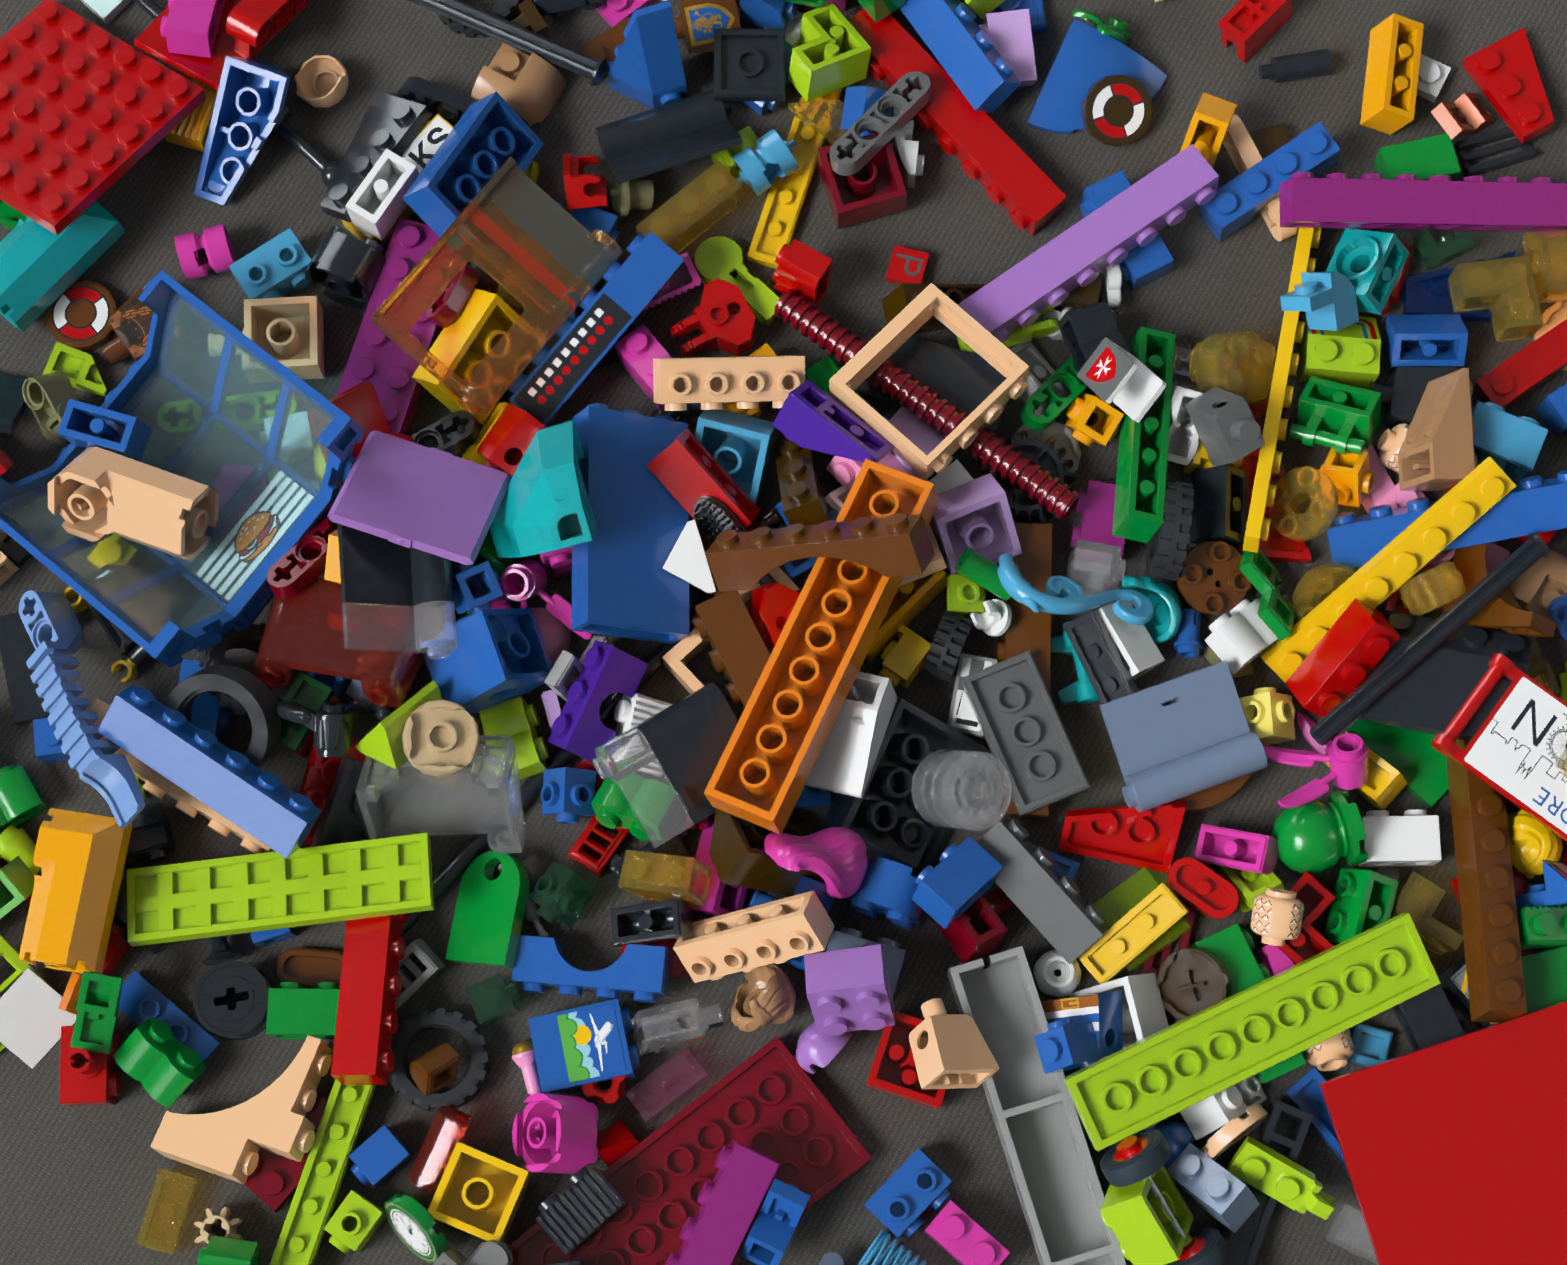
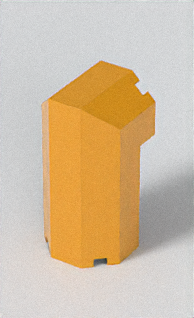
M50 808L47 814L53 819L52 821L43 820L35 847L34 866L41 867L42 876L34 875V888L18 960L32 965H36L37 961L44 962L46 968L81 974H83V971L102 974L133 824L130 823L127 827L119 828L114 817Z

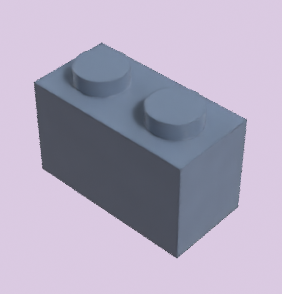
M1191 1143L1187 1145L1167 1169L1168 1174L1180 1192L1233 1233L1238 1231L1260 1205L1246 1184Z

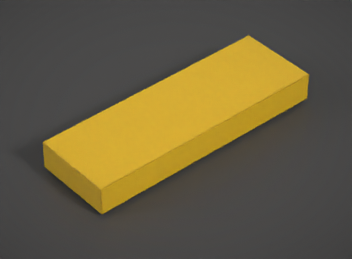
M1162 882L1109 928L1078 959L1099 984L1109 982L1190 911L1165 882Z

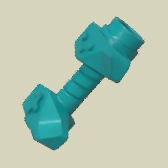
M1065 630L1062 632V636L1051 638V652L1073 656L1078 675V681L1058 691L1059 702L1062 705L1075 703L1082 705L1100 701Z

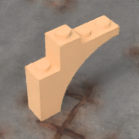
M308 1035L301 1050L283 1074L251 1099L234 1107L206 1114H179L166 1111L150 1147L164 1157L241 1184H245L248 1175L255 1171L259 1160V1149L301 1162L304 1153L309 1152L315 1140L314 1130L316 1126L305 1115L306 1112L311 1111L316 1102V1089L321 1077L325 1076L330 1069L333 1050L321 1039Z

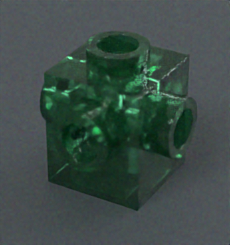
M553 861L544 875L538 879L534 889L527 898L539 906L535 913L552 925L558 920L571 928L575 921L583 914L585 907L597 890L574 871Z

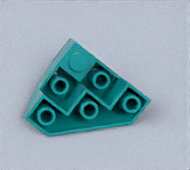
M574 420L540 429L533 437L508 484V488L490 526L498 558H519L555 551L592 541L599 535L578 461L584 457Z

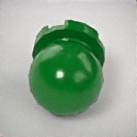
M1343 789L1329 793L1327 805L1313 800L1298 807L1284 808L1277 816L1272 829V837L1277 841L1278 857L1282 863L1291 870L1303 874L1306 871L1309 874H1321L1333 868L1341 857L1350 866L1366 862L1368 853L1366 851L1360 852L1359 841L1366 839V833L1356 803L1348 804L1345 799L1349 797L1348 790Z

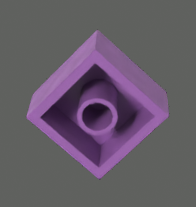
M881 944L804 955L806 994L819 1035L837 1036L849 1031L864 1029L874 1031L886 1026L895 1025L892 984Z

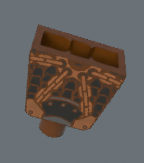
M146 284L108 319V323L118 337L100 349L112 366L129 355H132L135 361H138L145 353L153 311L137 298L144 291ZM180 321L172 357L195 346Z

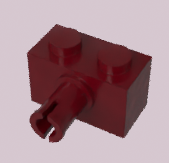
M1001 888L985 897L982 895L946 930L934 920L963 964L994 952L1005 935L1007 929L998 915L1014 909L1016 905L1008 896H1004L1005 893Z

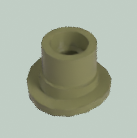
M615 178L613 188L610 190L612 213L618 216V218H626L629 211L650 210L654 199L652 180L636 178L619 184Z

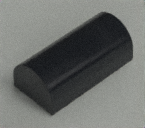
M681 898L610 908L614 947L686 938L692 933L693 918L688 903Z

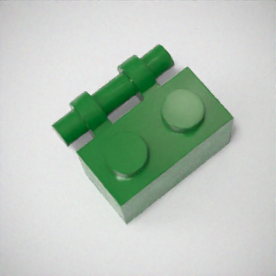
M1311 376L1299 398L1298 424H1292L1289 437L1302 440L1303 445L1315 447L1318 444L1334 448L1335 453L1346 455L1348 452L1362 455L1364 448L1368 449L1380 424L1381 393Z

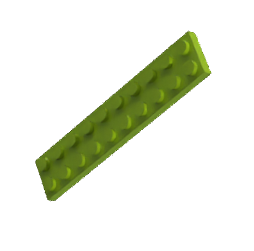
M1403 912L1064 1077L1063 1080L1094 1149L1100 1151L1441 983L1410 914Z

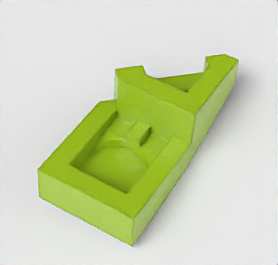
M56 342L43 375L57 371L63 372L69 378L72 388L106 397L107 389L91 354Z

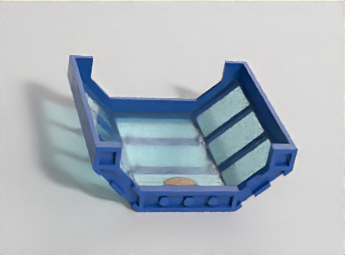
M161 270L155 278H152L146 284L144 291L137 298L153 311L145 353L138 361L131 365L128 374L121 383L108 393L101 408L137 417L152 428L141 460L142 463L207 485L219 493L217 523L215 527L208 525L204 533L205 536L210 537L207 547L190 562L112 533L105 534L95 542L67 533L61 525L65 521L59 513L54 516L48 509V482L86 449L72 443L61 450L58 459L49 468L12 484L0 477V528L152 657L172 668L182 662L183 657L181 655L193 649L201 653L222 641L221 635L233 628L237 632L249 628L273 599L275 594L267 581L268 570L328 515L356 461L352 457L355 443L362 442L365 430ZM309 551V552L304 556V559L308 556V554H309L311 551Z

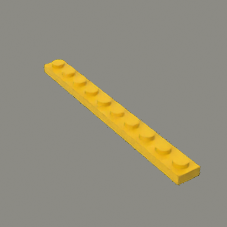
M1299 228L1288 293L1294 291L1295 285L1302 283V272H1314L1316 258H1309L1311 248L1318 249L1321 228ZM1284 311L1262 435L1264 445L1260 447L1243 551L1258 553L1259 541H1267L1271 519L1264 518L1266 506L1273 507L1277 485H1271L1270 478L1271 473L1279 474L1282 452L1275 450L1277 440L1285 441L1288 419L1281 418L1283 407L1290 408L1294 386H1287L1288 375L1296 376L1299 354L1293 353L1294 343H1302L1305 322L1298 321L1300 311Z

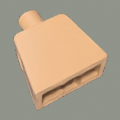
M940 998L928 1000L921 1005L920 1008L925 1020L910 1032L909 1041L922 1089L977 1088L999 1070L994 1056L971 1016L968 1014H947L943 1001Z

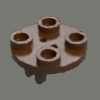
M1223 541L1202 542L1192 547L1187 552L1185 560H1183V569L1177 580L1178 589L1183 600L1194 610L1209 615L1223 614L1237 606L1245 597L1246 591L1250 589L1252 584L1239 569L1242 555L1233 546ZM1208 569L1211 570L1210 575L1207 574ZM1217 580L1220 583L1218 587H1216L1215 582Z

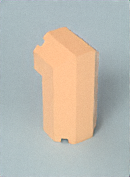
M94 446L86 448L48 482V509L54 516L59 513L65 520L61 524L67 533L95 542L105 534L112 533L192 562L208 545L210 537L204 535L207 526L215 527L217 523L219 493L207 485Z

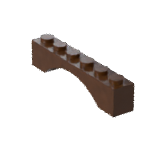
M897 513L887 518L872 519L871 517H860L854 521L847 522L828 520L817 525L807 526L796 523L786 528L770 529L769 527H759L747 532L728 530L720 533L715 538V541L705 555L719 592L753 589L758 581L775 567L792 560L808 557H831L852 561L869 567L886 577L923 574L935 552L922 514L907 516L904 513Z

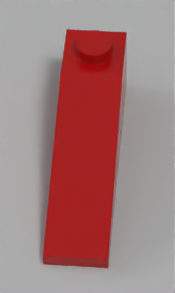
M1567 319L1476 381L1473 392L1482 403L1491 402L1498 404L1506 411L1567 366Z

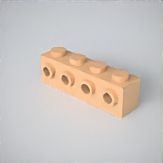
M805 356L653 358L654 403L665 404V411L687 410V403H701V410L723 409V402H737V409H758L759 402L772 401V408H782L789 393L805 382Z
M813 890L693 922L691 935L686 938L677 939L673 949L694 983L709 979L714 981L728 974L740 971L750 972L760 966L772 963L782 964L791 958L805 954L820 953L825 950L835 926Z

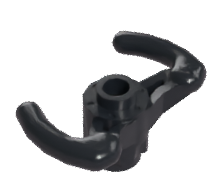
M354 698L346 706L344 703L325 702L322 703V709L317 710L309 709L292 700L281 701L276 706L277 714L281 718L304 724L314 732L313 747L317 749L318 756L332 758L347 756L348 749L351 747L352 729L365 713L376 714L377 718L382 721L391 714V709L386 703L371 698Z

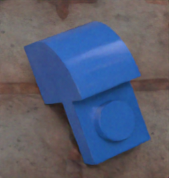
M774 1179L740 1256L757 1265H779L805 1210L810 1195L800 1191L791 1184H785Z

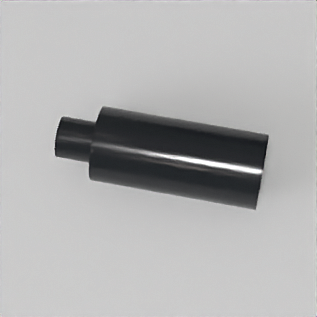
M1328 49L1272 57L1270 64L1259 65L1260 79L1272 78L1274 83L1332 73V59Z

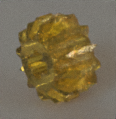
M1448 561L1411 577L1398 588L1405 607H1408L1411 614L1418 616L1459 598L1466 591L1463 583L1464 579L1460 571L1456 569L1453 562Z

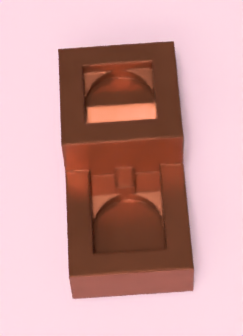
M1464 93L1454 102H1441L1431 111L1451 139L1469 136L1497 121L1477 93Z

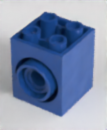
M532 608L480 610L461 618L454 623L451 629L421 646L427 668L432 680L439 686L442 700L458 703L469 714L479 713L480 710L527 694L545 683L544 681L553 667Z

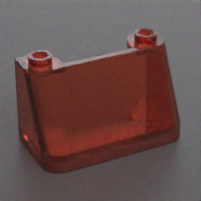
M318 575L294 597L284 599L274 595L254 665L255 676L265 685L273 687L286 685L292 677V669L361 681L363 693L369 701L376 705L399 708L424 657L421 646L428 643L424 609L416 608V606H406V608L386 606L365 608L351 607V604H342L341 583L325 580L324 576Z

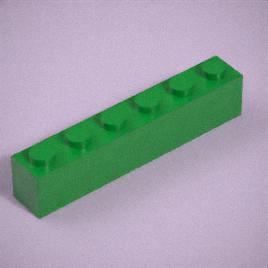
M1141 326L1129 343L1132 354L1167 385L1140 422H1135L1121 410L1124 416L1120 421L1112 535L1148 543L1161 527L1164 519L1175 334Z

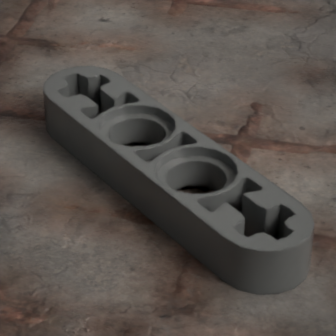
M915 71L903 75L832 145L829 153L832 170L842 176H850L860 171L931 99V82L929 77L924 73ZM891 107H896L902 111L894 117H888L883 114L884 110ZM866 130H874L879 133L877 137L870 140L860 137V134Z

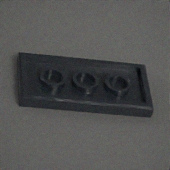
M879 327L878 333L883 329V327ZM911 336L887 359V361L890 359L894 360L896 367L902 366L905 368L904 373H912L914 380L918 378L922 380V386L929 385L932 388V393L936 391L940 393L942 400L944 398L950 400V406L957 405L960 413L965 411L969 415L1007 379L980 355ZM865 380L858 387L857 391L863 398L898 408L902 407L900 406V400L893 401L891 394L885 395L882 393V387L875 388L873 381L867 382ZM1008 401L1002 406V413L993 423L988 424L985 422L983 424L987 427V432L993 431L997 436Z

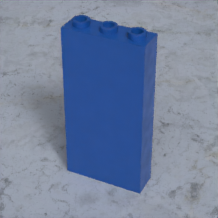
M590 404L573 416V420L584 453V457L578 461L599 535L592 541L572 546L571 630L673 644L689 635V583L663 569V566L686 523L689 521V513L648 469V464L665 450L681 432L688 428V423L674 421L673 417L666 415L650 417L642 415L638 410L616 411L609 409L605 404Z

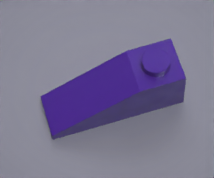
M809 380L789 393L772 424L788 440L795 442L800 447L860 462L868 459L877 463L892 452L895 447Z

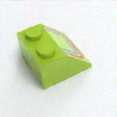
M1303 312L1302 322H1305L1300 350L1299 382L1308 383L1312 376L1354 387L1368 388L1370 381H1376L1380 373L1381 338L1376 318L1359 316L1358 322L1338 331L1308 330L1306 312Z

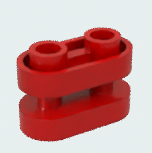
M1190 857L1181 858L1175 861L1169 869L1167 883L1171 891L1205 916L1220 920L1228 917L1236 910L1239 902L1236 888L1200 861Z

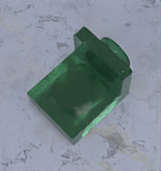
M1424 228L1412 239V247L1415 250L1414 255L1420 263H1424L1428 271L1466 254L1475 244L1469 231L1459 236H1456L1455 232H1451L1434 241L1428 228Z

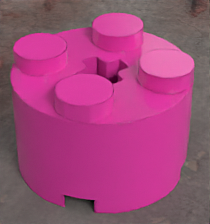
M536 1093L526 1098L523 1103L528 1104L523 1112H517L512 1129L514 1152L516 1157L523 1158L526 1165L522 1166L526 1170L541 1173L574 1174L584 1166L593 1165L598 1157L596 1142L599 1113L594 1103H588L582 1097L572 1095Z

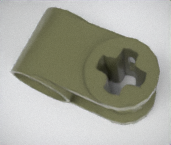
M57 371L26 379L22 387L23 398L28 407H30L42 435L52 444H65L68 441L57 434L69 399L79 401L69 378L63 372Z

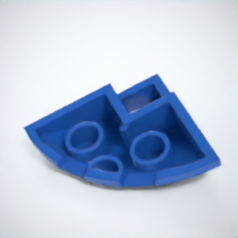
M1074 19L1043 85L1027 125L1039 130L1066 135L1071 134L1074 130H1086L1082 123L1081 106L1088 93V89L1093 83L1105 76H1128L1136 79L1145 87L1152 101L1162 88L1167 75L1109 35L1101 34L1096 28Z

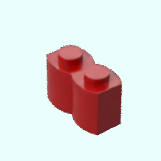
M794 239L790 246L787 244L782 246L775 259V263L778 264L772 280L776 282L775 292L783 295L786 291L794 289L797 291V296H804L806 303H814L816 309L827 292L833 260Z

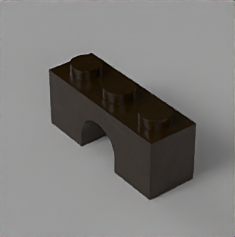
M788 439L774 444L783 513L789 525L801 523L803 526L817 525L824 521L832 520L830 508L822 492V488L826 487L823 465L817 452L800 447Z

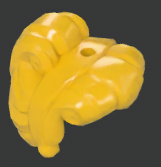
M1524 810L1507 814L1512 865L1518 872L1524 874L1527 879H1533L1535 874H1544L1543 860L1560 861L1564 839Z

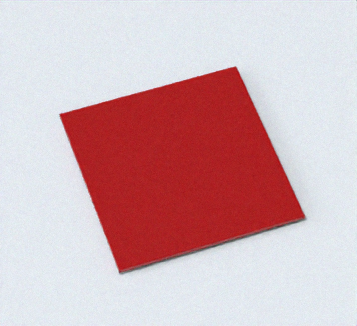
M1567 1001L1319 1083L1379 1265H1567Z

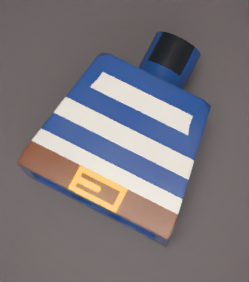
M1122 991L1041 1001L1048 1024L1067 1018L1070 1019L1071 1024L1092 1021L1102 1057L1109 1056L1123 1049ZM1090 1064L1084 1065V1066L1080 1067V1069H1082V1068H1084V1067H1086V1066H1088V1065H1090Z

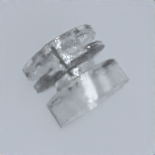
M942 749L930 753L919 763L913 776L911 793L915 808L924 820L934 826L982 831L993 827L1004 817L1011 802L1012 785L1008 771L1002 762L993 755L986 752Z

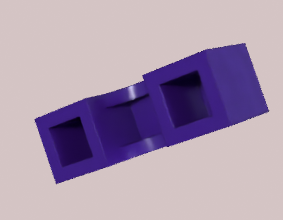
M595 640L592 648L588 650L584 657V665L576 682L572 684L568 691V699L560 716L556 718L552 725V733L548 742L601 766L616 732L607 728L601 722L599 716L600 705L609 694L615 692L633 698L648 664L614 646Z

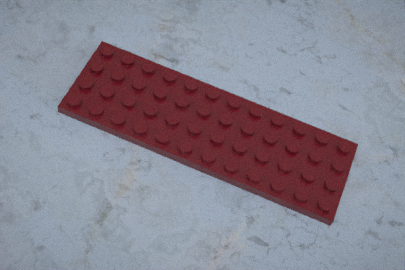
M776 1036L602 1172L627 1204L570 1255H566L544 1228L537 1223L508 1245L514 1258L512 1265H548L582 1260L583 1265H665L669 1255L672 1252L677 1254L684 1241L679 1236L689 1216L695 1218L701 1206L697 1199L706 1181L712 1183L718 1171V1168L714 1167L719 1152L724 1145L730 1147L733 1139L779 1163L774 1177L731 1265H738L745 1260V1258L740 1256L741 1251L774 1179L785 1184H791L800 1191L810 1195L804 1210L805 1212L872 1158L806 1072L799 1066L796 1059L779 1037Z

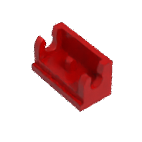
M1241 0L1218 22V27L1221 28V41L1223 45L1227 47L1232 42L1237 48V57L1246 63L1292 17V0Z
M570 153L563 154V176L568 210L607 206L606 176L602 174H585L583 171L587 164L595 165L600 163V159L597 156L583 155L571 157Z

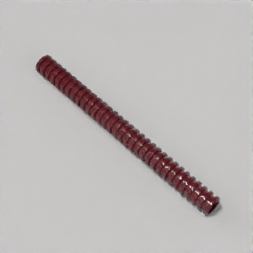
M794 289L786 291L775 306L774 315L776 317H783V322L786 324L792 323V328L796 331L801 330V335L804 337L810 336L812 343L819 342V348L822 350L828 349V354L831 356L837 355V360L841 363L844 361L847 363L868 343L865 340L859 341L860 336L857 334L851 335L849 328L845 327L842 329V323L839 321L833 322V317L829 314L824 316V311L820 308L815 309L814 303H806V298L802 295L797 296V291ZM892 359L886 360L866 379L867 382L873 381L875 388L882 387V393L885 395L890 393L893 401L900 400V406L903 408L908 406L910 413H918L920 420H928L927 425L930 427L936 426L938 433H946L945 438L969 416L965 411L960 413L957 405L950 406V400L947 398L942 400L941 394L937 391L932 393V388L929 385L922 386L923 381L919 378L914 380L912 373H904L905 368L902 366L896 367V362ZM982 425L977 430L978 435L975 440L964 449L966 453L972 452L973 458L976 460L981 458L982 464L986 467L991 465V471L994 473L1000 472V477L1004 480L1009 478L1012 486L1019 485V491L1022 493L1027 491L1029 493L1028 497L1032 500L1037 498L1038 504L1040 506H1048L1047 511L1050 513L1055 511L1058 519L1066 518L1071 513L1080 498L1078 491L1071 492L1068 484L1061 485V479L1058 477L1053 479L1051 477L1052 473L1048 470L1043 472L1040 464L1033 465V459L1030 457L1023 458V452L1020 450L1015 452V447L1012 444L1005 445V440L1002 437L995 438L996 433L993 431L987 432L985 425Z

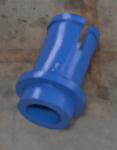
M1193 609L1181 610L1182 619L1178 629V641L1174 643V649L1177 650L1178 657L1197 658L1199 657V651L1203 650V644L1200 642L1201 612Z

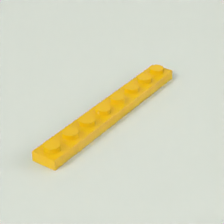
M1490 456L1486 458L1292 627L1290 636L1281 641L1278 639L1260 655L1264 662L1286 683L1355 598L1375 609L1513 490L1516 485Z

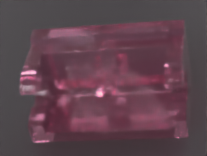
M685 1047L625 1094L646 1123L649 1124L702 1084L709 1076L694 1058L691 1051Z

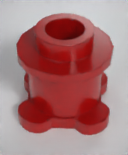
M626 1076L611 1079L612 1086L608 1090H601V1081L583 1085L582 1091L585 1096L592 1097L600 1104H614L625 1093Z

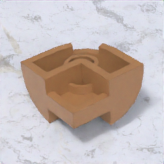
M503 42L489 66L484 65L472 89L471 97L480 100L497 92L518 116L522 117L530 126L537 122L540 124L549 115L564 91L566 82L559 71L545 59L533 52L529 56Z
M1550 550L1551 555L1548 558L1542 556L1510 584L1514 597L1525 611L1535 612L1549 620H1552L1548 615L1550 603L1555 598L1567 594V557L1554 550Z

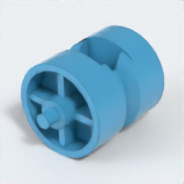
M774 129L770 130L757 139V147L753 149L747 146L732 157L740 171L738 173L739 177L734 181L738 186L743 182L746 185L749 184L757 196L761 195L774 186V178L780 177L784 179L799 168L797 161L792 155V148L797 145L796 142L792 139L787 143L781 139Z

